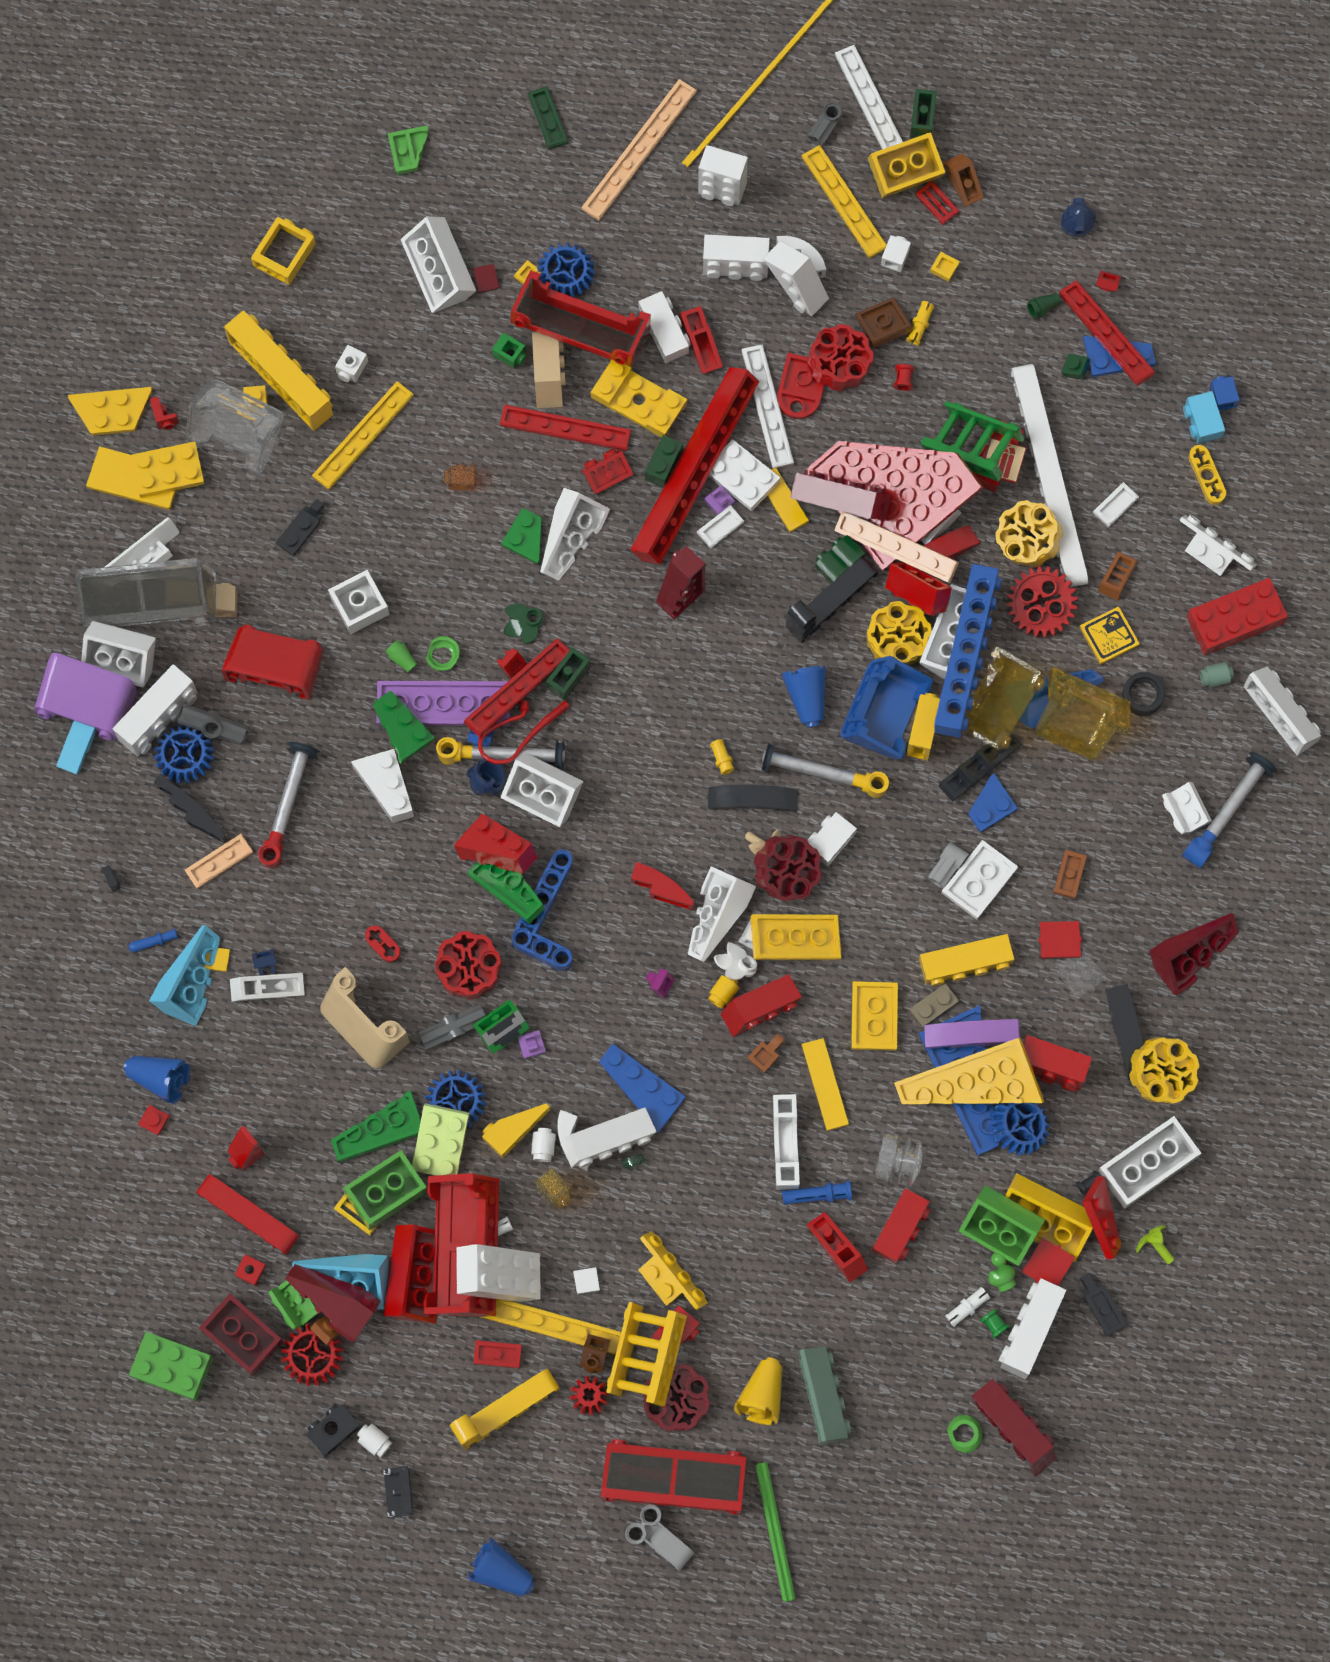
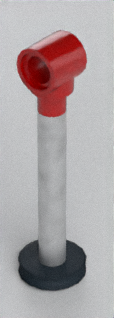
M288 742L290 748H287V750L295 754L269 839L264 841V844L258 851V858L261 864L268 869L276 868L282 862L281 853L284 846L281 845L307 759H318L316 753H320L319 750L309 745ZM268 852H275L276 856L273 860H265V855Z

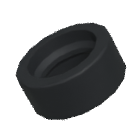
M1149 672L1133 674L1126 681L1122 690L1124 706L1131 713L1138 716L1154 714L1161 707L1165 698V687L1162 681L1156 675ZM1147 682L1155 688L1156 699L1151 705L1140 706L1132 700L1131 689L1136 683Z

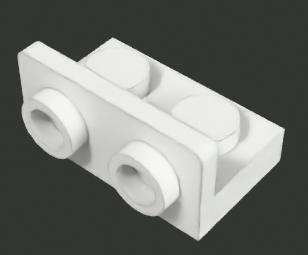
M1188 782L1173 792L1162 795L1164 806L1174 819V827L1181 834L1193 833L1212 822L1193 782Z

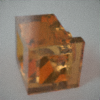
M470 463V467L454 465V467H448V470H444V483H448L449 490L475 491V463Z

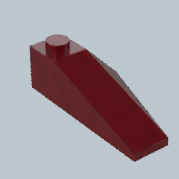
M1230 913L1166 939L1150 950L1155 971L1174 995L1177 996L1192 986L1198 980L1195 976L1197 971L1202 966L1207 969L1212 964L1209 961L1215 951L1222 952L1239 933L1234 914Z
M294 1264L285 1277L303 1298H309L316 1305L314 1309L318 1314L323 1312L330 1320L329 1325L352 1343L356 1340L381 1302L374 1294L362 1287Z

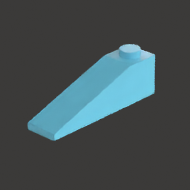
M361 1254L293 1261L292 1266L297 1264L362 1287L381 1300L377 1309H384L389 1278L388 1255Z

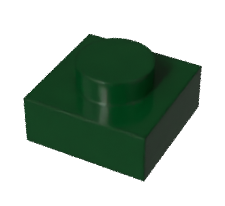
M1068 354L1061 373L1066 377L1083 380L1090 364V359L1086 356Z

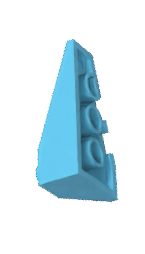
M202 925L159 981L149 1002L165 1014L196 1026L207 1003V999L203 998L206 985L210 986L212 979L209 978L211 970L205 969L204 965L214 964L220 937L206 925ZM207 953H210L209 962L206 961Z

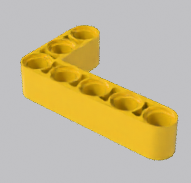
M545 1369L470 1418L465 1414L449 1426L463 1449L466 1450L474 1442L478 1443L489 1436V1433L494 1429L498 1430L509 1423L508 1420L518 1417L529 1410L528 1408L531 1405H537L553 1391L557 1392L560 1387L549 1369Z

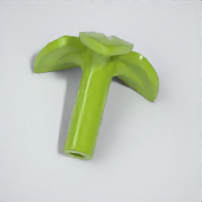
M1166 1225L1154 1227L1140 1239L1136 1252L1138 1253L1146 1243H1151L1164 1261L1170 1264L1175 1258L1164 1246L1161 1230L1167 1229Z

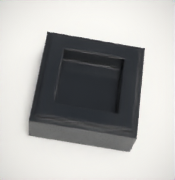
M107 865L101 868L112 892L120 890L121 887L111 866Z

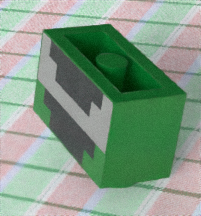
M510 999L473 1025L482 1042L492 1054L503 1049L505 1045L520 1037L529 1029L522 1014Z

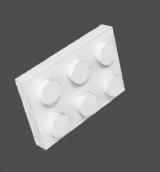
M733 439L723 448L709 474V477L714 482L722 486L750 511H753L781 482V478Z
M982 840L942 890V894L977 920L1015 873L1018 866Z

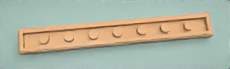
M680 79L676 82L581 209L598 221L603 217L696 94V89Z

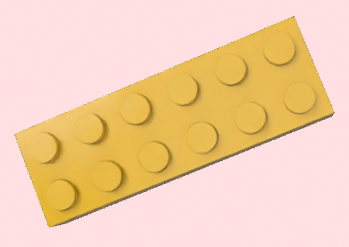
M243 310L224 326L228 342L299 417L315 431L333 415V405L330 402L331 397L324 389L319 390L315 385L317 384L310 374L305 375L301 371V365L297 360H291L287 356L288 352L281 344H275L271 333L267 329L262 330L258 326V320L252 314L248 315Z

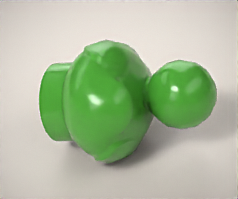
M993 1253L991 1262L998 1268L989 1273L988 1281L991 1285L998 1287L1000 1292H1004L1016 1285L1014 1280L1015 1269L1013 1266L1006 1264L1007 1259L1003 1255Z

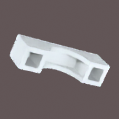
M796 1094L773 1095L776 1190L799 1189Z

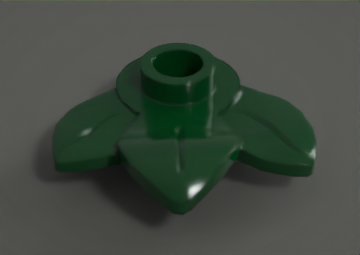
M521 603L507 606L504 610L511 620L505 626L503 633L509 637L521 636L524 644L534 641L538 636V628L544 623L543 612L535 607L527 608ZM533 615L538 618L535 622L529 620Z

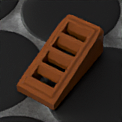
M1117 552L1100 583L1098 592L1118 601L1138 560ZM1120 561L1128 565L1129 568L1118 565L1117 562ZM1114 568L1125 573V576L1113 571ZM1110 576L1120 580L1121 583H1118L1110 579Z

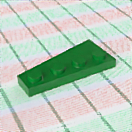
M479 862L467 872L473 881L528 924L545 909L521 873L500 869L492 864L486 863V865H482Z

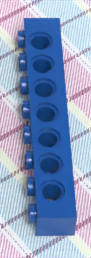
M972 564L935 718L934 733L961 738L962 731H967L969 718H966L967 710H972L974 698L971 697L972 690L976 691L978 677H975L976 671L982 668L983 657H980L981 650H986L988 637H985L986 630L991 629L993 617L989 616L991 610L996 608L997 597H994L996 590H1000L1002 577H999V570L997 568ZM986 589L988 592L982 594L978 590ZM979 608V609H982L983 612H982V613H975V612H973V610ZM972 628L979 630L977 633L969 632ZM971 648L974 652L968 654L964 650ZM966 668L969 670V672L966 674H962L959 672V670ZM960 688L963 689L964 692L962 694H957L954 692V690ZM951 709H958L960 712L951 714L949 711Z

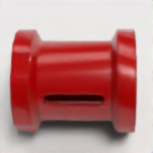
M908 364L896 365L897 376L893 388L911 391L913 388L911 376L914 372V367Z

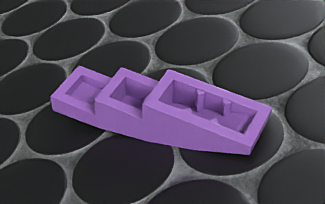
M1018 1019L924 1025L925 1047L927 1049L992 1046L1020 1038Z

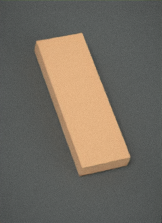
M239 834L185 869V872L198 889L254 852L242 834Z

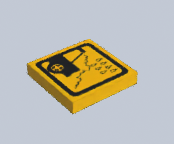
M1119 607L1079 627L1100 665L1140 645Z

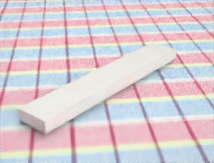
M855 45L835 52V57L881 148L885 149L902 143L903 141Z
M763 344L742 349V355L746 369L760 381L753 393L772 469L794 465Z

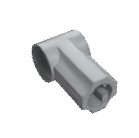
M950 842L941 854L939 862L929 874L928 879L936 886L944 889L956 870L961 868L960 866L963 861L967 860L969 854Z

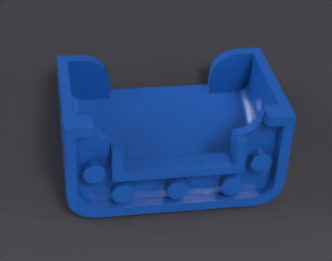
M892 656L872 660L864 673L842 726L841 738L892 759H901L907 751L906 740L902 736L916 702L919 701L920 694L931 693L933 679Z

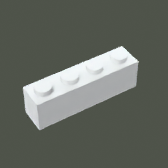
M642 1108L570 1134L560 1144L571 1168L580 1165L582 1168L593 1163V1160L596 1158L604 1160L612 1156V1153L615 1151L623 1153L630 1150L634 1144L638 1143V1146L649 1143L656 1130L646 1108Z

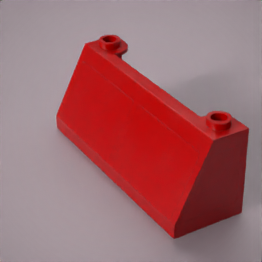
M475 1173L428 1176L427 1193L432 1200L436 1201L434 1290L429 1292L423 1301L424 1315L453 1317L496 1316V1299L457 1294V1247L475 1244L498 1247L499 1178Z

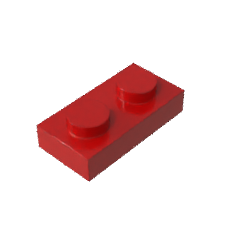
M476 1340L473 1364L520 1369L522 1345Z

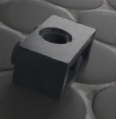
M342 1404L340 1406H332L325 1413L327 1417L321 1422L316 1420L307 1428L309 1432L306 1435L324 1457H327L361 1428ZM331 1423L338 1425V1431L334 1435L326 1433V1428Z

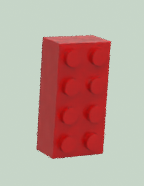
M1267 578L1192 608L1188 611L1186 618L1204 656L1283 625L1288 615L1271 579Z

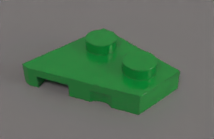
M522 508L503 539L501 546L538 565L540 562L541 517Z

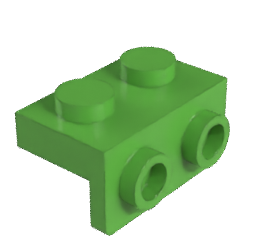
M287 1280L279 1287L268 1292L272 1303L280 1310L286 1324L293 1330L305 1326L319 1315L314 1309L316 1305L309 1298H303Z

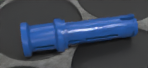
M850 1180L839 1184L827 1182L825 1186L782 1190L784 1205L827 1200L829 1203L840 1199L852 1201Z

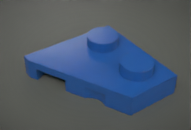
M992 774L969 811L968 816L981 833L1017 811L1018 808L995 774Z

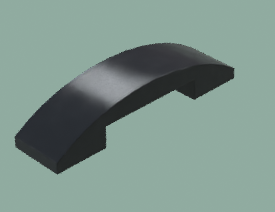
M766 785L709 787L708 809L730 810V808L797 812V789Z

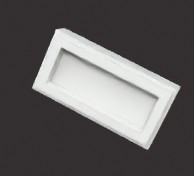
M1123 482L1093 511V514L1109 528L1139 499V496Z
M730 505L699 529L697 534L712 549L740 527L744 520Z

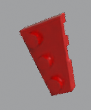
M1105 1176L1095 1178L1082 1204L1104 1256L1108 1260L1116 1257L1121 1248V1239L1118 1234Z

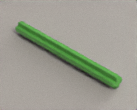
M766 1462L758 1463L755 1468L782 1599L784 1602L795 1600V1594L769 1468Z

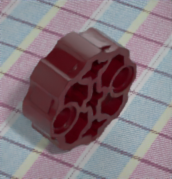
M790 834L780 837L773 836L766 840L765 846L756 853L754 859L756 883L770 897L787 902L793 899L802 900L810 895L811 889L820 881L822 874L820 870V854L816 848H813L808 843L807 839ZM781 844V850L777 853V846ZM798 883V884H799V888H798V890L795 892L794 887H795V885Z
M685 1364L675 1365L665 1407L662 1406L661 1413L658 1415L650 1413L649 1407L652 1403L646 1402L647 1395L643 1394L644 1411L648 1419L660 1427V1430L669 1433L688 1432L696 1428L697 1424L708 1413L710 1406L709 1386L705 1378L694 1371L693 1367ZM678 1375L681 1376V1377H680V1380L678 1381V1383H679V1385H680V1387H681L680 1390H678V1388H677V1386H676V1384H675V1381L677 1380ZM652 1377L646 1381L645 1385H650ZM693 1383H701L704 1390L700 1394L693 1393L690 1389ZM670 1388H673L678 1396H683L680 1398L683 1409H680L675 1401H670L673 1398ZM687 1400L690 1407L697 1408V1411L694 1409H688L684 1401ZM672 1407H675V1409H676V1411H677V1413H678V1415H677V1417H676V1419H675V1422L672 1421V1419H673V1417H674V1415H675L674 1412H673V1410H672ZM683 1414L693 1416L690 1425H687L686 1422L679 1423L683 1419Z

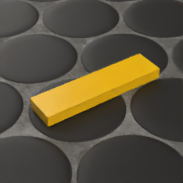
M824 1038L802 1044L826 1131L848 1126L849 1123Z

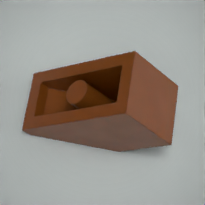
M959 154L943 162L948 178L965 207L984 198L971 159L964 154Z

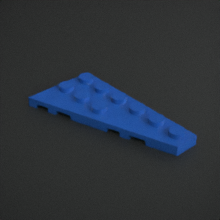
M980 1005L942 1023L981 1021ZM925 1030L918 1034L934 1068L986 1050L985 1046L927 1049L925 1047ZM952 1103L977 1156L999 1146L998 1142H995V1139L998 1137L997 1134H991L995 1127L989 1125L990 1121L995 1120L990 1116L994 1112L993 1103Z

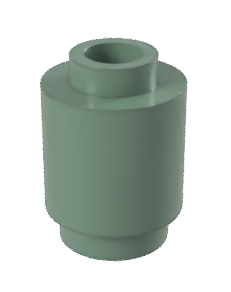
M1226 662L1205 666L1204 669L1199 670L1203 687L1208 686L1212 688L1231 683V678H1234L1232 666L1227 665Z

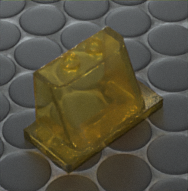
M1054 666L1048 672L1049 701L1036 725L1035 735L1049 740L1052 744L1060 745L1072 753L1080 754L1094 761L1115 731L1126 735L1131 729L1130 701Z

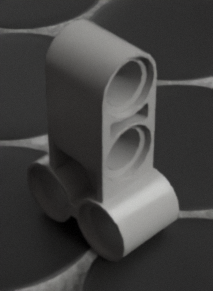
M645 1506L640 1513L642 1523H632L627 1527L625 1531L626 1540L632 1545H639L644 1541L680 1571L694 1555V1552L659 1523L661 1511L657 1506ZM649 1509L657 1513V1519L654 1522H648L644 1518V1513ZM632 1528H639L642 1531L641 1539L637 1541L632 1540L629 1537V1531Z

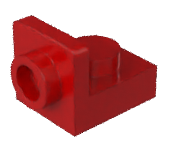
M158 397L150 398L158 429L170 430L176 424H179L176 413L167 414L165 403L160 404Z

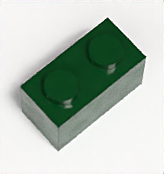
M915 90L910 139L930 132L932 134L937 91Z
M663 435L645 470V481L664 488L683 452V443Z
M572 647L547 679V689L565 701L591 668L590 659Z

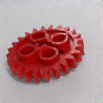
M1038 566L1037 573L1029 568L1030 575L1027 576L1022 572V580L1014 579L1018 584L1017 587H1009L1014 593L1007 595L1008 598L1012 599V602L1007 603L1006 606L1013 608L1008 614L1016 616L1012 621L1013 623L1021 622L1018 627L1019 630L1027 627V635L1033 630L1034 637L1036 638L1040 632H1042L1044 638H1047L1049 631L1053 636H1056L1055 629L1058 628L1063 632V624L1071 625L1067 620L1068 617L1075 618L1071 611L1078 610V607L1073 605V602L1079 599L1078 597H1073L1072 594L1077 590L1075 588L1069 589L1073 583L1071 580L1064 582L1067 577L1066 574L1058 577V569L1052 574L1050 567H1047L1046 571L1043 572L1042 568ZM1049 582L1054 583V591L1049 594L1045 593V584ZM1027 590L1034 592V597L1030 601H1024L1023 594ZM1061 594L1060 598L1045 602V607L1036 605L1028 610H1024L1025 606L1039 603L1040 597L1047 600ZM1055 603L1062 605V611L1059 614H1052L1051 607ZM1033 611L1041 612V619L1037 622H1032L1030 619Z

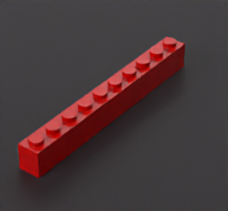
M729 367L630 549L640 560L659 565L662 563L760 382L748 369Z

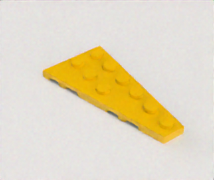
M1021 1037L894 1083L902 1104L1044 1102Z

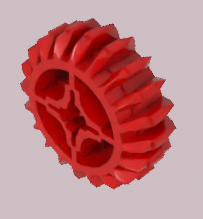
M306 1324V1332H303L301 1327H298L299 1335L295 1336L291 1332L289 1335L294 1340L292 1342L289 1340L284 1341V1344L289 1346V1349L284 1348L281 1352L288 1356L283 1357L281 1361L283 1363H290L284 1367V1370L287 1372L293 1369L289 1375L291 1379L299 1375L297 1378L298 1384H301L305 1378L306 1386L309 1387L311 1385V1380H314L315 1385L319 1386L320 1378H322L324 1383H328L326 1375L330 1374L334 1378L336 1375L331 1370L333 1368L336 1370L341 1369V1366L336 1364V1361L341 1362L344 1358L337 1356V1353H342L344 1349L342 1347H335L341 1343V1340L338 1338L329 1343L331 1354L320 1351L319 1337L311 1331L310 1325ZM312 1337L306 1348L296 1349L302 1340ZM315 1348V1352L320 1356L314 1357L315 1360L310 1362V1358L305 1354L311 1353L310 1350ZM294 1356L306 1360V1373L297 1368ZM329 1361L323 1370L313 1373L318 1362Z

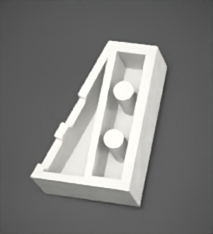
M780 241L763 258L793 301L794 307L800 313L805 312L813 316L829 299L810 258Z
M394 749L351 761L353 769L392 823L414 817Z

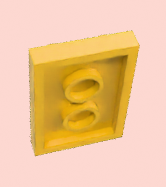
M196 442L131 455L140 498L204 485Z
M853 981L851 1050L897 1051L898 983Z

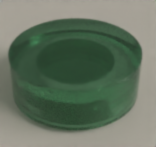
M643 1153L621 1160L625 1169L640 1165L645 1161Z

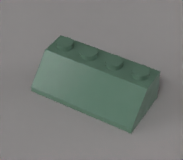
M826 1347L799 1350L798 1357L820 1446L847 1440V1434L851 1433L848 1419H843L842 1411H845L843 1397L838 1398L836 1388H840L837 1374H832L831 1366L834 1365L832 1353L827 1352Z

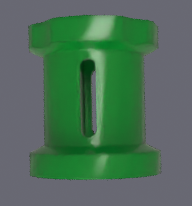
M996 1308L980 1319V1322L985 1323L992 1332L993 1339L1010 1327L997 1314L998 1310Z

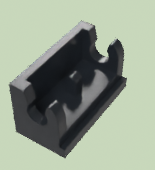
M409 1467L385 1469L383 1473L388 1518L414 1515Z

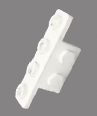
M1193 515L1181 517L1180 521L1197 533L1185 551L1221 576L1233 559L1250 571L1256 567V564L1253 562L1254 559L1245 552L1241 554L1235 550L1236 546L1233 543L1218 538V533L1209 527L1206 529L1201 526L1199 519Z
M167 517L101 569V573L111 586H114L127 574H130L138 583L173 556L164 545L179 534L178 529L172 520Z

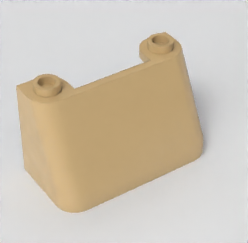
M345 967L333 979L321 1003V1013L371 1067L381 1068L410 1043L407 1032L397 1022L392 1020L382 1023L378 1028L355 1004L356 1000L353 993L357 987L356 979Z

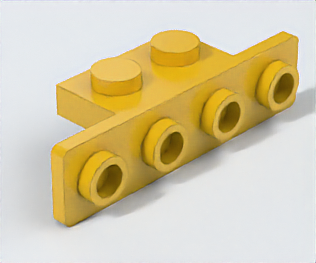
M652 1231L644 1234L640 1239L652 1253L653 1257L639 1269V1272L665 1305L671 1304L682 1293L696 1310L708 1304L704 1293L699 1288H696L691 1281L690 1275L681 1269L675 1256L663 1246L661 1238Z

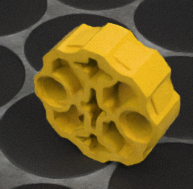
M1028 500L1020 501L1010 510H1005L999 518L1000 525L996 531V541L1003 550V554L1013 563L1026 565L1031 568L1042 566L1046 560L1054 558L1060 550L1059 543L1063 537V527L1056 518L1055 513L1046 505L1032 503ZM1046 512V517L1043 520H1039V515ZM1025 529L1026 531L1031 532L1036 537V539H1034L1031 536H1028L1023 530ZM1045 544H1048V545H1049L1048 548H1045V547H1043V546H1044ZM1016 548H1020V553L1017 556H1013V551Z
M901 601L890 602L888 606L877 609L872 615L866 635L867 646L871 649L875 659L892 656L899 660L896 654L904 653L907 658L899 661L909 666L921 660L932 632L931 624L927 622L924 612L917 606L905 605ZM894 611H898L902 614V616L900 618H894L891 615V613ZM919 627L921 628L922 633H924L923 639H921V636L918 633ZM875 631H877V634L880 637L879 643H877V640L874 637ZM896 632H900L902 638H898Z
M1151 1038L1146 1040L1140 1049L1135 1050L1131 1057L1132 1071L1129 1074L1131 1083L1139 1090L1141 1097L1150 1102L1170 1104L1180 1102L1189 1092L1194 1091L1198 1083V1058L1190 1051L1187 1043L1180 1039ZM1174 1044L1178 1048V1052L1175 1056H1173L1171 1053V1047ZM1143 1056H1145V1059L1148 1060L1147 1064H1144L1145 1060L1142 1059ZM1158 1066H1163L1164 1069L1170 1074H1164L1162 1068ZM1175 1067H1177L1178 1069L1186 1067V1069L1177 1070L1175 1069ZM1182 1077H1184L1183 1080L1186 1081V1085H1183L1184 1082L1181 1080ZM1153 1085H1156L1158 1088L1156 1096L1151 1094Z

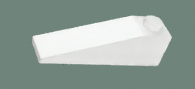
M564 488L555 507L540 572L559 581L575 562L574 554L580 547L584 550L589 545L586 539L592 532L598 534L602 529L610 509L578 492Z

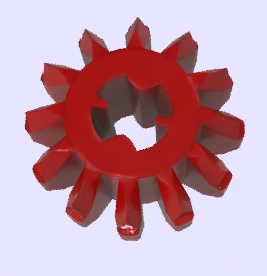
M585 1376L586 1384H583L579 1379L576 1380L580 1388L571 1387V1391L577 1395H571L569 1398L570 1401L578 1400L573 1405L574 1409L582 1405L581 1415H584L586 1408H588L589 1415L593 1416L594 1407L600 1413L602 1408L598 1404H608V1401L601 1397H606L609 1393L601 1391L606 1386L604 1382L596 1386L598 1383L597 1377H594L593 1382L589 1383V1376ZM589 1390V1393H591V1390L594 1391V1400L589 1401L588 1399L585 1401L584 1392Z

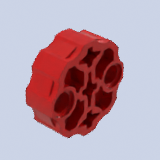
M845 324L822 329L817 334L808 353V364L811 366L814 379L819 384L824 383L831 390L843 391L845 388L859 386L864 381L867 371H869L873 362V351L869 347V339L864 333L855 331ZM822 340H828L831 344H825ZM850 371H855V372H857L859 375H858V376H855V375L851 374Z
M470 931L458 932L456 936L444 940L438 948L439 953L435 961V971L437 978L440 979L444 989L449 994L464 997L467 1000L476 999L496 986L499 972L502 968L499 952L496 951L492 941L487 936L473 934ZM464 939L468 941V947L463 948L462 945ZM477 946H479V948L475 951L476 957H472V952L477 948ZM453 950H456L458 953H461L462 959H459L458 954L455 953ZM466 955H468L469 961L472 964L470 975H468L465 967ZM488 958L497 960L496 964L492 967L486 966L484 962ZM449 964L452 966V969L448 973H442L440 971L441 966ZM475 971H478L479 978L475 977ZM461 973H464V979H463V980H462V978H461ZM469 983H473L475 986L474 991H469V988H467Z

